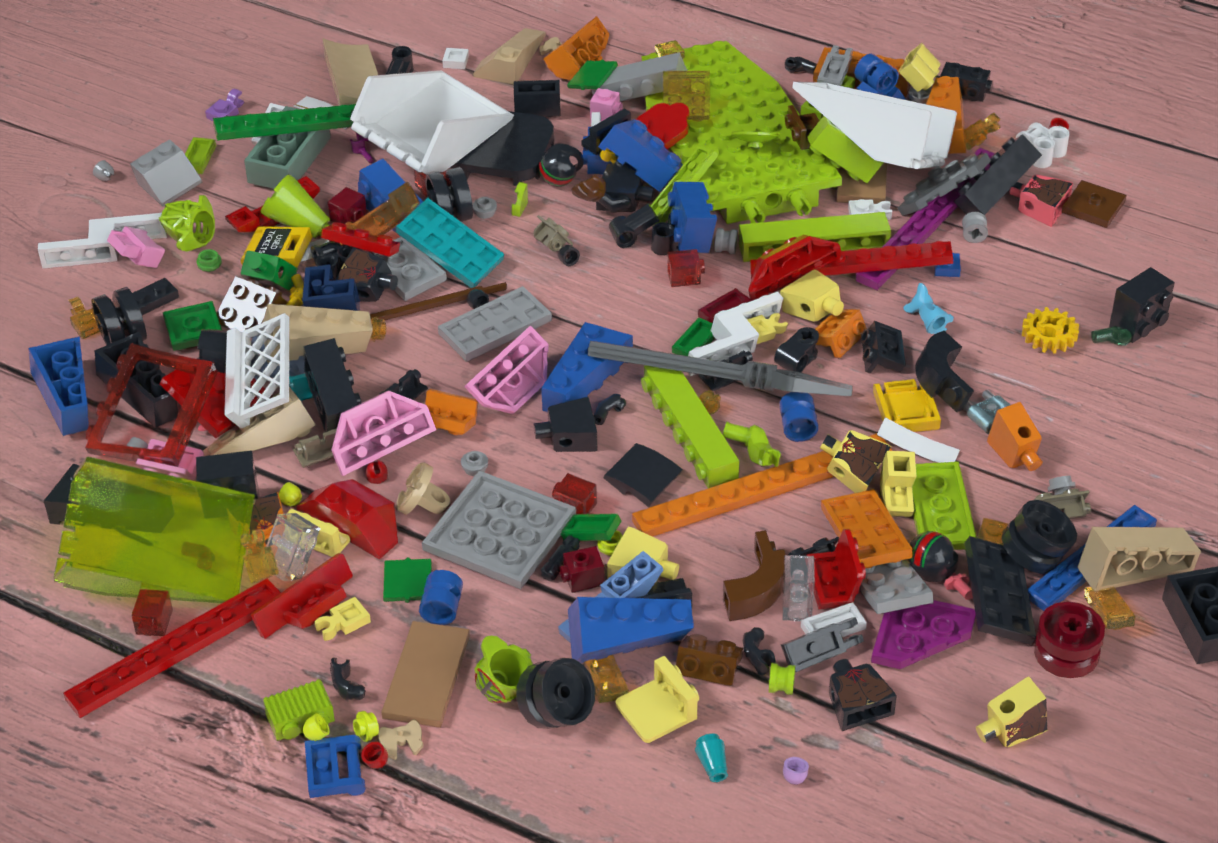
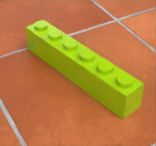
M885 212L739 224L738 244L743 262H750V260L761 257L765 251L772 248L776 249L784 245L788 239L792 237L798 238L803 234L836 242L840 245L841 251L858 250L860 248H881L890 240L891 229Z
M645 365L644 377L641 378L642 388L645 393L650 394L654 408L660 410L666 427L670 426L676 443L681 444L687 461L693 463L698 479L703 480L708 488L739 479V459L683 372Z

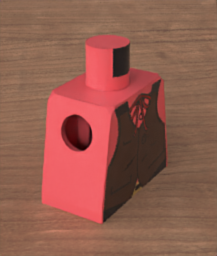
M1033 175L1027 185L1016 182L1010 189V195L1020 198L1018 210L1021 213L1052 227L1061 215L1064 203L1071 195L1073 183L1042 175Z

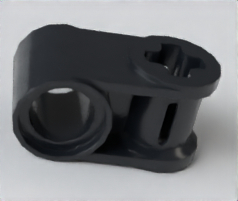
M810 327L797 330L792 337L778 347L774 356V362L787 370L802 373L805 367L817 358L818 350L816 343L819 340L818 331Z

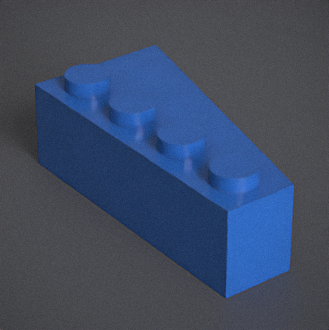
M585 322L541 388L542 411L548 412V408L552 405L588 397V394L592 391H597L603 386V381L610 375L614 376L619 371V367L624 362L588 356L590 340L633 347V335Z

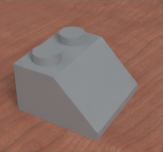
M170 139L130 163L138 185L163 207L165 204H169L202 183L200 176L184 152Z

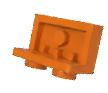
M429 389L426 392L425 405L429 409L436 429L448 430V433L453 435H463L476 425L478 401L476 399Z

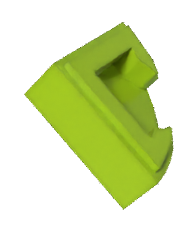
M519 182L515 189L517 201L515 204H512V216L520 217L528 204L527 183Z

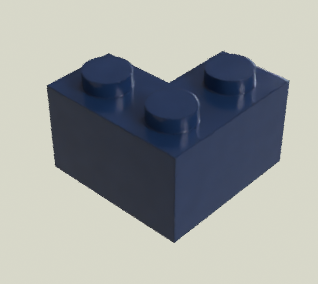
M330 265L305 268L302 300L304 307L360 311V299L354 278L334 281Z

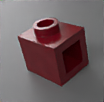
M345 187L328 201L330 221L347 225L348 229L367 215L365 195Z
M596 546L563 553L564 565L560 566V575L563 583L568 582L572 593L600 587L605 582L604 564Z

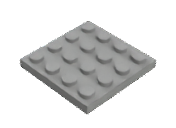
M479 470L423 540L422 549L522 589L559 539L560 533L567 522L576 514V507Z

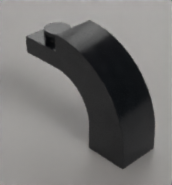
M941 331L931 336L916 361L915 372L920 385L931 398L939 396L954 411L959 412L964 409L974 390L951 369L962 346L946 331Z

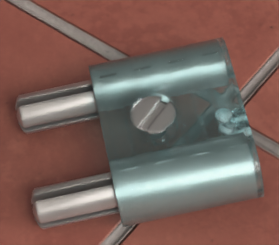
M984 390L982 397L985 401L975 405L968 401L964 410L967 412L968 418L989 434L997 410L1011 404L1000 395L995 396L989 390Z

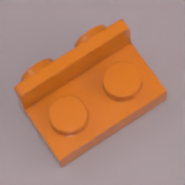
M843 309L842 313L838 316L830 314L815 328L819 333V340L816 345H822L823 347L831 346L834 357L841 358L861 339L863 331L867 329L861 311Z

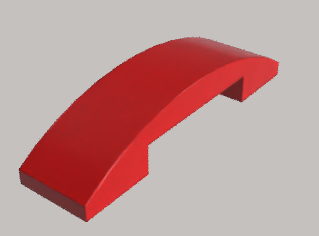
M307 176L297 180L312 199L320 192V187ZM244 206L225 216L226 221L238 232H254L257 227H273L279 224V222L261 213L263 206L253 211Z

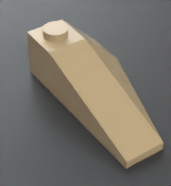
M524 28L484 58L476 68L473 76L514 85V81L520 79L546 36V32Z
M289 387V402L251 417L249 426L239 428L236 432L234 430L226 432L203 450L205 456L254 451L290 441L296 437H304L310 433L311 428L316 424L299 398ZM280 392L277 393L276 395H274V396L271 397V398H274V397L280 395Z

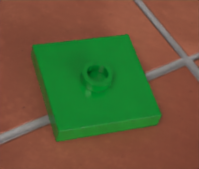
M213 301L162 312L173 351L198 346L202 329L222 330Z

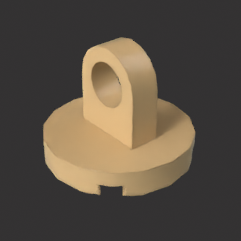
M424 462L418 464L406 479V492L402 490L398 495L396 501V509L407 515L416 505H419L432 513L441 514L449 506L450 498L447 493L430 483L433 474L432 466Z

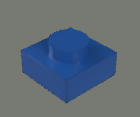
M953 253V264L935 265V276L960 277V253Z

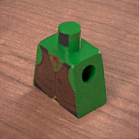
M247 251L241 269V276L246 281L249 278L261 283L263 287H273L290 292V289L294 286L291 277L297 274L298 268L280 257ZM283 271L282 276L279 278L278 273Z

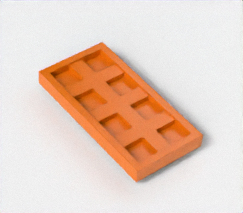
M874 489L821 500V510L836 535L840 538L843 529H850L852 536L857 539L858 557L860 562L864 563L865 569L912 558V547Z

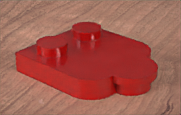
M659 103L635 120L644 123L647 131L652 136L661 139L664 147L668 150L688 134L687 120L690 112L688 106L684 103H674L672 105Z

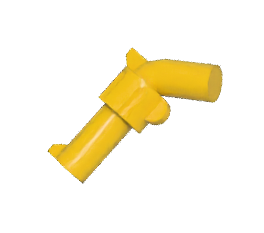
M296 274L291 277L295 287L290 289V300L286 304L289 306L303 305L304 281L300 274Z

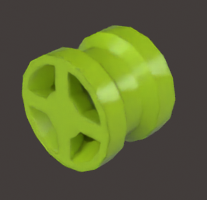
M771 663L769 693L784 691L787 695H793L796 665L780 667L778 663Z

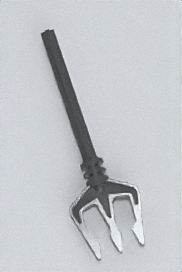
M591 340L588 347V356L738 380L744 384V387L766 391L779 389L789 392L852 396L853 391L852 385L796 371L777 369V365L748 361L744 365Z

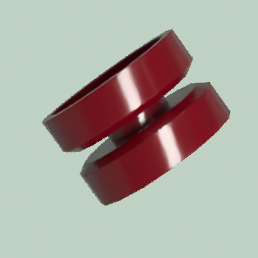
M1070 601L1055 603L1046 608L1040 616L1034 654L1038 663L1046 671L1058 677L1071 679L1084 677L1091 673L1099 663L1101 647L1105 636V625L1101 616L1084 604Z

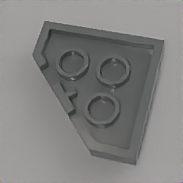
M987 153L978 156L972 154L961 162L954 160L944 168L940 166L933 168L928 172L929 176L916 184L914 191L904 196V202L898 207L899 212L904 216L919 211L928 205L927 202L932 201L938 195L942 197L958 187V183L968 177L972 178L979 174L991 161Z

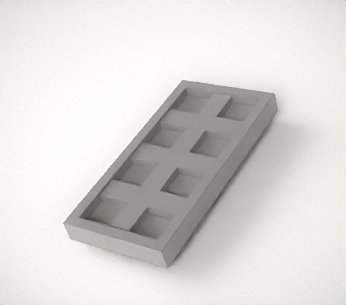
M522 286L439 325L438 334L467 362L517 338L530 325L536 329L552 321V313Z

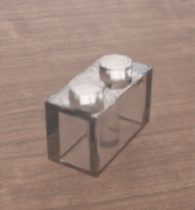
M297 513L278 514L259 566L282 581L302 579L307 571L312 550L317 544L320 527Z
M785 555L782 620L801 621L812 616L815 584L814 556Z

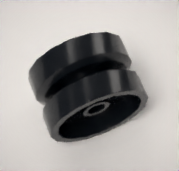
M461 167L447 170L445 178L440 172L426 175L427 197L452 216L454 215L460 222L473 218L471 193Z
M128 287L115 290L112 300L105 294L91 299L95 320L106 345L137 332H140L143 341L147 339L142 314L134 295Z
M1031 500L1024 504L1002 533V542L1010 557L1027 570L1040 574L1049 573L1054 569L1077 541V532L1069 517L1058 507L1041 500Z
M559 658L530 665L521 674L517 684V703L520 712L528 723L537 728L551 729L560 726L576 725L583 722L589 716L594 706L595 685L592 676L582 663L572 658Z

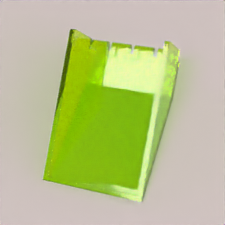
M86 457L74 473L73 479L76 480H72L68 499L79 504L67 505L63 525L64 528L71 529L73 532L62 531L58 551L59 555L66 556L68 559L57 558L54 582L63 583V587L104 596L223 603L239 594L255 495L97 458Z

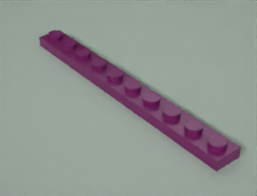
M979 148L974 153L976 156L987 153L989 158L995 154L983 148ZM968 177L958 183V187L942 197L938 195L932 201L927 202L928 205L917 211L884 246H903L912 243L923 244L958 207L954 203V200L960 195L958 190L967 182L971 183L974 178ZM898 269L856 273V281L878 290Z

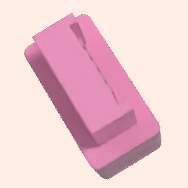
M125 226L122 232L111 230L107 239L122 256L129 257L136 265L157 268L165 252L163 247L157 245L147 235V231Z

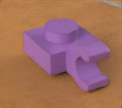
M232 89L226 101L219 99L205 111L206 118L213 121V118L237 116L239 114L238 108L244 104L243 100L238 99L242 91Z

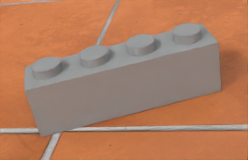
M680 52L616 67L600 89L619 92L620 101L684 87L687 69ZM591 89V90H592V93H593V95H594L595 92H596V90H595V89Z

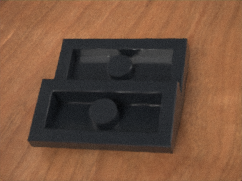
M635 443L603 478L623 495L629 491L649 507L680 475L683 469L659 452Z

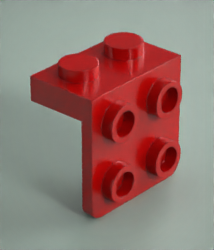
M843 529L835 551L806 555L805 564L818 610L837 608L854 602L856 595L859 594L860 585L866 577V569L864 563L859 560L858 541L852 536L850 529Z

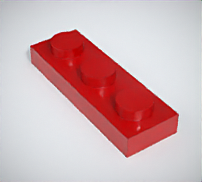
M334 222L332 225L322 228L321 238L388 257L398 253L400 248V242L392 241L390 236L370 235V232L365 229H348L347 225Z

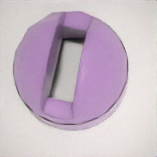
M799 757L787 758L784 761L783 776L790 784L798 785L806 779L809 765L804 759Z

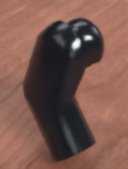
M788 57L784 62L786 70L792 73L806 71L814 74L817 63L802 57Z
M612 394L601 401L593 414L595 424L603 425L612 408L617 412L624 409L626 400L621 398L620 394Z

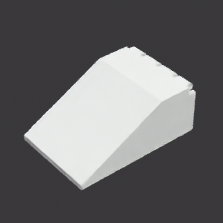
M440 70L368 76L350 120L354 122L351 127L353 131L364 138H368L369 141L383 150H387L389 154L400 161H406L405 163L416 171L430 174L445 172L509 123L514 115Z
M793 82L792 88L874 160L914 169L942 167L945 164L944 158L948 157L957 116L956 111L825 82Z

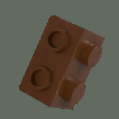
M790 105L788 106V114L785 115L786 128L791 130L792 139L798 143L801 150L810 149L807 136L817 125L819 119L816 113L798 115L794 106Z
M699 634L686 635L678 647L676 666L680 669L682 676L732 686L736 667L742 659L743 647H738L734 642L727 640L719 642L707 640V637Z

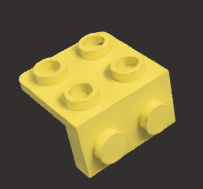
M665 656L654 660V680L616 699V708L642 741L650 743L696 720L699 695L695 687L691 684L688 685L683 679L680 669L675 664L672 665Z

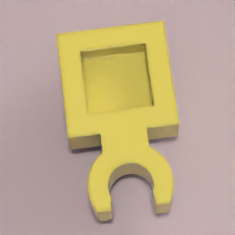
M779 313L772 314L769 319H766L763 315L747 319L759 333L757 344L772 340L776 334H782L786 331L788 323H778Z
M353 597L331 608L330 617L323 616L315 620V628L317 631L327 628L322 631L323 639L328 641L333 639L340 630L347 635L370 623V614L357 598Z

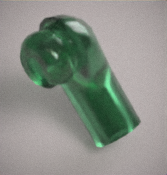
M1113 326L1092 331L1091 338L1093 343L1108 341L1118 346H1126L1130 343L1132 334L1126 329Z

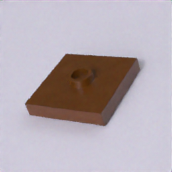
M1081 180L1064 203L1062 213L1107 228L1126 202L1127 195Z

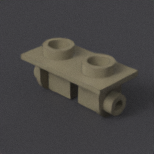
M537 216L542 222L534 229L533 235L535 239L552 251L560 250L566 242L573 245L567 238L569 233L561 225H557L551 218L545 220L541 216Z
M337 428L324 432L323 439L316 435L304 440L301 439L298 444L294 445L293 452L303 468L334 457L331 450Z
M1070 489L1059 495L1042 493L1034 499L1048 502L1060 510H1064L1069 519L1086 517V514L1091 513L1090 504L1084 501L1090 493L1089 490L1079 492V489Z

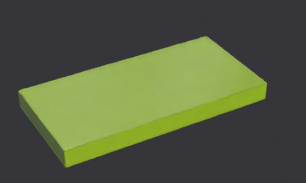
M959 462L916 464L917 477L912 486L913 518L917 535L926 531L939 532L950 539L954 550H965L964 543L968 537L977 538Z

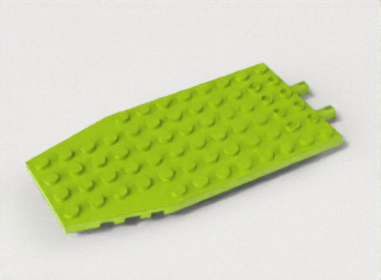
M715 41L711 44L694 45L684 49L676 48L667 52H653L649 55L641 56L642 61L680 52L687 69L684 87L646 95V111L659 103L669 105L684 103L688 106L690 112L687 120L689 132L683 139L670 147L668 151L679 156L682 164L687 161L699 145L716 151L719 156L698 182H703L709 196L708 200H706L707 204H712L713 211L719 210L726 224L745 220L756 223L755 219L758 223L764 222L765 216L796 211L799 216H803V211L806 216L811 212L812 207L818 206L819 190L842 186V177L835 166L829 162L827 156L824 154L819 156L811 149L801 150L798 143L793 141L791 130L787 129L785 125V115L788 114V106L793 104L779 83L729 42ZM732 132L779 133L780 135L774 140L763 142L762 148L748 147V142L734 137Z

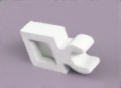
M860 199L850 200L848 203L849 215L885 212L887 220L892 219L890 201L874 204L873 200Z

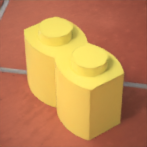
M921 43L906 56L903 65L899 69V73L917 92L921 89L925 91L935 82L933 78L940 72L938 68L941 63Z

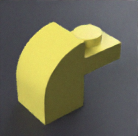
M887 451L883 459L880 475V496H883V504L891 516L912 517L914 513L912 486L917 477L915 452Z

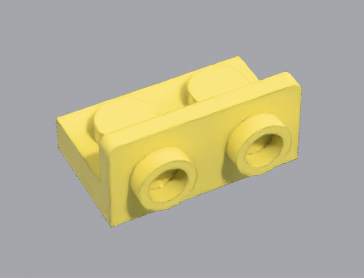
M290 509L285 515L288 539L333 557L337 553H341L350 542L349 535L339 532V528L331 523L315 519L307 513Z

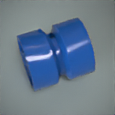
M872 53L862 57L855 68L856 79L860 82H865L878 91L880 95L889 93L895 87L899 78L897 69Z
M790 392L784 395L780 400L779 407L785 436L791 441L796 442L810 440L817 434L819 427L812 396L809 393Z
M435 570L427 576L424 594L419 606V613L425 621L431 624L447 625L455 620L463 589V581L457 574L447 570Z

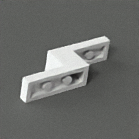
M162 213L89 220L88 239L38 243V253L42 269L117 261L118 251L107 239L111 230L122 232L125 226L145 230L151 239L167 238V233L159 221Z
M778 292L715 314L711 332L716 341L703 347L694 348L692 351H689L688 356L714 361L725 359L729 362V357L740 353V351L744 350L745 352L750 351L753 353L759 333L747 319L759 315L769 319L772 314L779 313L783 297Z

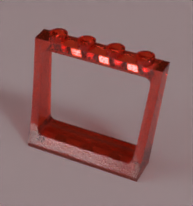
M130 344L126 355L121 354L118 359L117 369L119 371L116 378L111 377L108 381L106 390L109 394L106 401H100L97 406L96 416H98L95 426L90 425L87 429L86 440L88 442L85 449L88 454L134 462L137 459H143L178 467L218 372L211 361ZM139 360L195 374L166 445L161 450L102 443L134 366Z

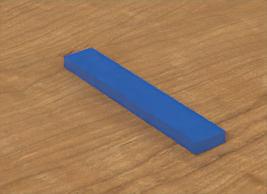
M1133 505L1107 527H1155L1157 519L1138 506ZM1086 543L1028 588L1030 602L1044 611L1049 606L1062 602L1087 582L1078 569Z

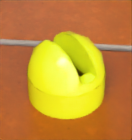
M287 482L279 491L280 502L286 506H296L302 499L301 490L296 485Z
M316 713L305 721L303 733L307 739L318 741L329 735L330 729L325 719Z

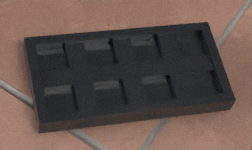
M969 536L964 545L978 631L1031 645L1036 639L1024 568L1010 557L1004 545Z

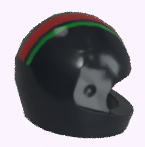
M555 144L542 155L539 161V172L543 180L549 185L556 187L568 185L575 179L577 171L583 167V155L573 146ZM570 156H574L578 163L573 165L570 161Z
M926 531L917 535L910 542L912 558L908 559V561L922 580L929 582L942 581L956 571L958 567V554L954 551L950 539L942 533Z

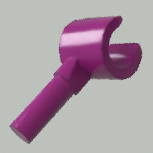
M358 136L359 141L350 139L352 152L363 155L369 163H372L374 159L366 150L364 137Z

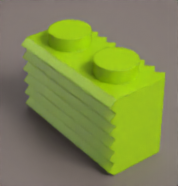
M317 679L316 682L312 681L310 684L306 683L304 686L300 685L298 688L294 687L293 689H288L263 699L266 716L276 741L284 738H296L303 732L305 721L316 713L321 715L327 724L335 721L333 706L320 679Z

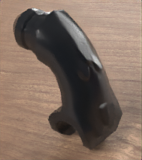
M754 627L751 631L744 633L742 640L746 657L755 667L757 673L765 675L769 672L768 666L771 667V663H776L775 655L771 650L758 649L760 642L764 639L765 632L759 627Z
M333 657L330 663L333 687L346 701L363 699L366 692L365 687L360 684L355 685V683L346 680L351 672L350 659H346V662L342 664H337V658Z

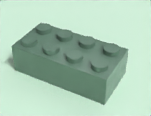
M285 106V108L282 111H290L298 108ZM330 129L262 136L244 160L247 182L274 189L288 174L296 180L301 179L330 140Z

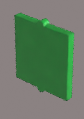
M587 60L567 86L571 89L597 90L615 70L618 63L617 61Z
M407 557L405 560H385L383 601H405V603H409L410 601L421 600L427 576L432 572V559H411Z

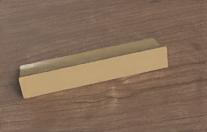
M322 38L325 60L339 106L356 104L367 77L378 75L368 44L348 45Z

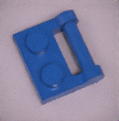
M346 735L323 738L318 741H304L310 798L344 793L357 796L365 792V780L361 778L359 751L361 749V739L359 736ZM339 751L347 753L349 778H339L337 756Z

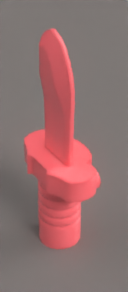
M954 572L945 580L944 586L947 590H957L966 600L973 598L972 589L967 585L969 578L966 574L959 573L956 575Z

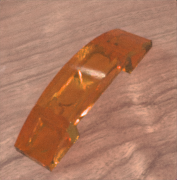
M407 181L388 194L389 200L355 223L347 222V228L352 230L365 229L370 232V235L374 236L384 235L392 230L420 204L410 182Z

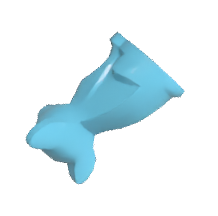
M919 283L916 295L910 303L903 307L904 311L908 313L919 312L926 327V332L930 334L946 331L947 328L945 326L954 319L951 314H948L941 307L934 304L923 283Z

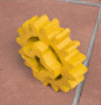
M1045 307L1042 312L1039 309H1035L1034 314L1027 313V318L1023 319L1022 337H1026L1025 343H1033V349L1041 347L1044 353L1047 349H1051L1053 354H1056L1057 349L1066 352L1067 346L1073 348L1074 342L1078 340L1079 324L1075 323V317L1068 318L1067 311L1061 314L1058 308L1050 311L1048 307Z

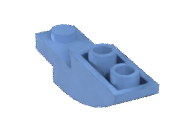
M642 551L600 585L601 593L596 597L637 598L646 596L663 572V567ZM567 619L558 626L559 634L570 642L569 620Z

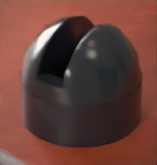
M565 245L558 251V257L564 265L573 266L578 262L580 253L574 246Z
M474 289L467 295V302L472 309L488 303L489 296L482 290Z

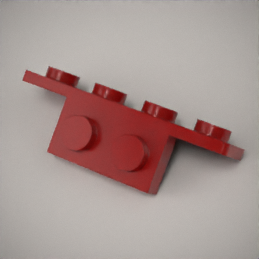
M337 553L254 611L251 617L260 636L268 638L286 624L302 629L313 625L318 617L339 605V602L347 597L341 585L353 577L344 554Z

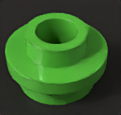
M207 249L199 253L196 263L200 270L212 272L221 266L222 260L215 250Z

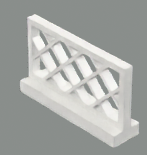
M285 313L242 332L236 327L227 331L225 416L239 428H244L250 425L251 417L289 402V316ZM277 326H280V329L275 334V336H271L270 334L273 332V330ZM260 334V336L257 338V340H256V341L254 342V344L251 346V340H250V338L255 337V336H257V335ZM267 339L271 340L264 351L261 352L259 349ZM279 344V345H280L279 351L276 353V355L274 356V358L271 357V356H270L271 353L274 351V349H275V348L277 347V345ZM256 354L260 355L251 367V360L253 359V357ZM266 360L271 361L263 373L259 372ZM279 365V366H280V370H279V372L276 374V376L272 379V378L270 377V375L273 373V371H274V370L276 369V367ZM255 375L260 376L251 388L252 379ZM266 381L271 382L263 394L258 393ZM280 387V395L269 399L276 388ZM254 397H259L254 406L250 407V403L254 399Z

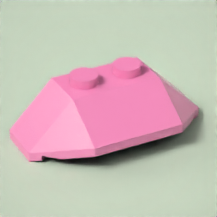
M530 325L464 387L482 406L514 414L546 382L549 344Z
M386 391L341 413L331 451L341 475L344 476L435 431L436 428L427 405L394 392Z

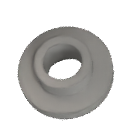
M481 197L473 203V211L479 218H490L497 209L496 201L489 197Z
M479 451L468 452L461 458V467L470 476H475L479 470L485 472L488 466V457Z
M1061 476L1050 479V486L1047 488L1048 492H1054L1055 495H1059L1075 488L1076 484L1072 482L1071 476Z

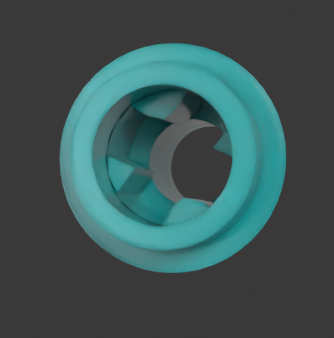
M714 733L699 737L696 740L695 753L710 781L720 782L725 780L728 774L724 741L720 739L718 734Z

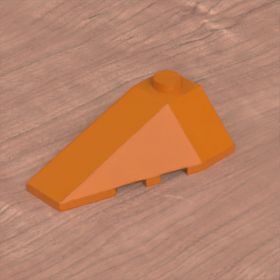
M596 16L549 53L543 60L556 77L571 80L587 60H602L601 53L606 48L610 33Z

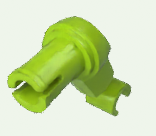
M726 422L723 431L724 438L745 443L752 462L761 466L773 464L775 467H778L781 452L772 449L764 429L755 424L748 428Z

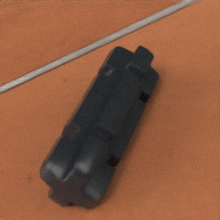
M572 535L565 538L562 545L550 557L549 562L542 567V578L548 581L555 580L559 575L560 566L564 565L563 553L576 551L580 548L578 538H574Z

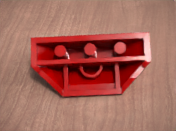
M803 234L798 238L792 237L788 239L784 245L776 249L772 248L765 251L758 258L748 288L750 299L756 300L764 295H770L795 282L812 270H818L841 258L840 245L836 242Z
M354 479L332 483L317 489L296 506V510L301 513H307L315 519L333 524L339 528V532L349 535L352 544L379 560L398 544L394 502Z

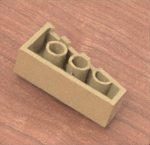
M276 304L267 305L262 323L284 313L289 316V361L298 360L299 356H304L303 346L335 338L338 347H343L345 354L366 352L373 331L369 312ZM277 326L270 335L274 337L280 326ZM267 339V340L265 341V343H264L265 348H266V346L269 344V342H270L271 340ZM278 344L277 347L274 349V351L271 353V355H270L271 357L274 358V356L276 355V353L279 351V349H280V345H279V344Z
M1092 527L1078 569L1093 591L1097 592L1164 578L1167 575L1193 571L1201 551L1184 528Z

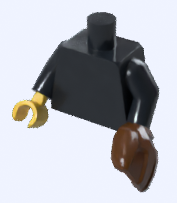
M608 148L600 153L603 161L612 162L607 164L603 176L593 174L591 178L581 181L571 189L574 196L586 201L596 202V210L610 211L612 213L634 212L640 200L653 202L655 188L643 186V179L635 174L637 171L632 170L625 163L623 165L619 163L615 153Z

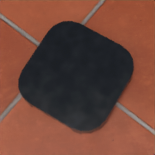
M508 111L514 115L512 120L452 165L451 168L461 167L467 180L470 173L513 178V186H517L519 182L530 180L534 177L539 180L541 177L539 161L550 146L554 145V126L549 119L543 116Z

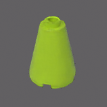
M289 174L274 188V194L271 198H267L261 209V213L264 216L288 227H310L312 236L315 239L322 235V228L330 226L328 224L330 218L300 183Z

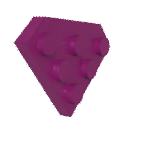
M933 600V603L884 613L872 652L871 663L902 669L971 639L976 619L975 609Z

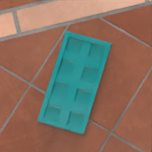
M429 198L423 201L396 226L397 234L470 288L476 287L504 259L505 254Z

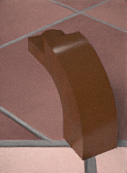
M766 530L755 532L754 553L759 569L747 577L723 581V602L729 621L750 618L764 612L777 601L783 591L786 567L784 549L776 550L775 543L769 540Z

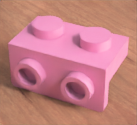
M151 439L144 460L137 459L136 465L143 471V475L150 478L158 479L159 476H163L177 484H183L184 481L194 483L197 475L196 457H201L204 453L201 449Z

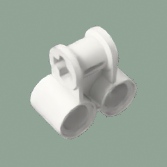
M1035 122L1029 126L1028 130L1019 132L1016 138L1023 134L1042 154L1033 165L1038 168H1047L1052 164L1053 157L1060 158L1066 155L1070 132L1061 126H1054L1048 129Z

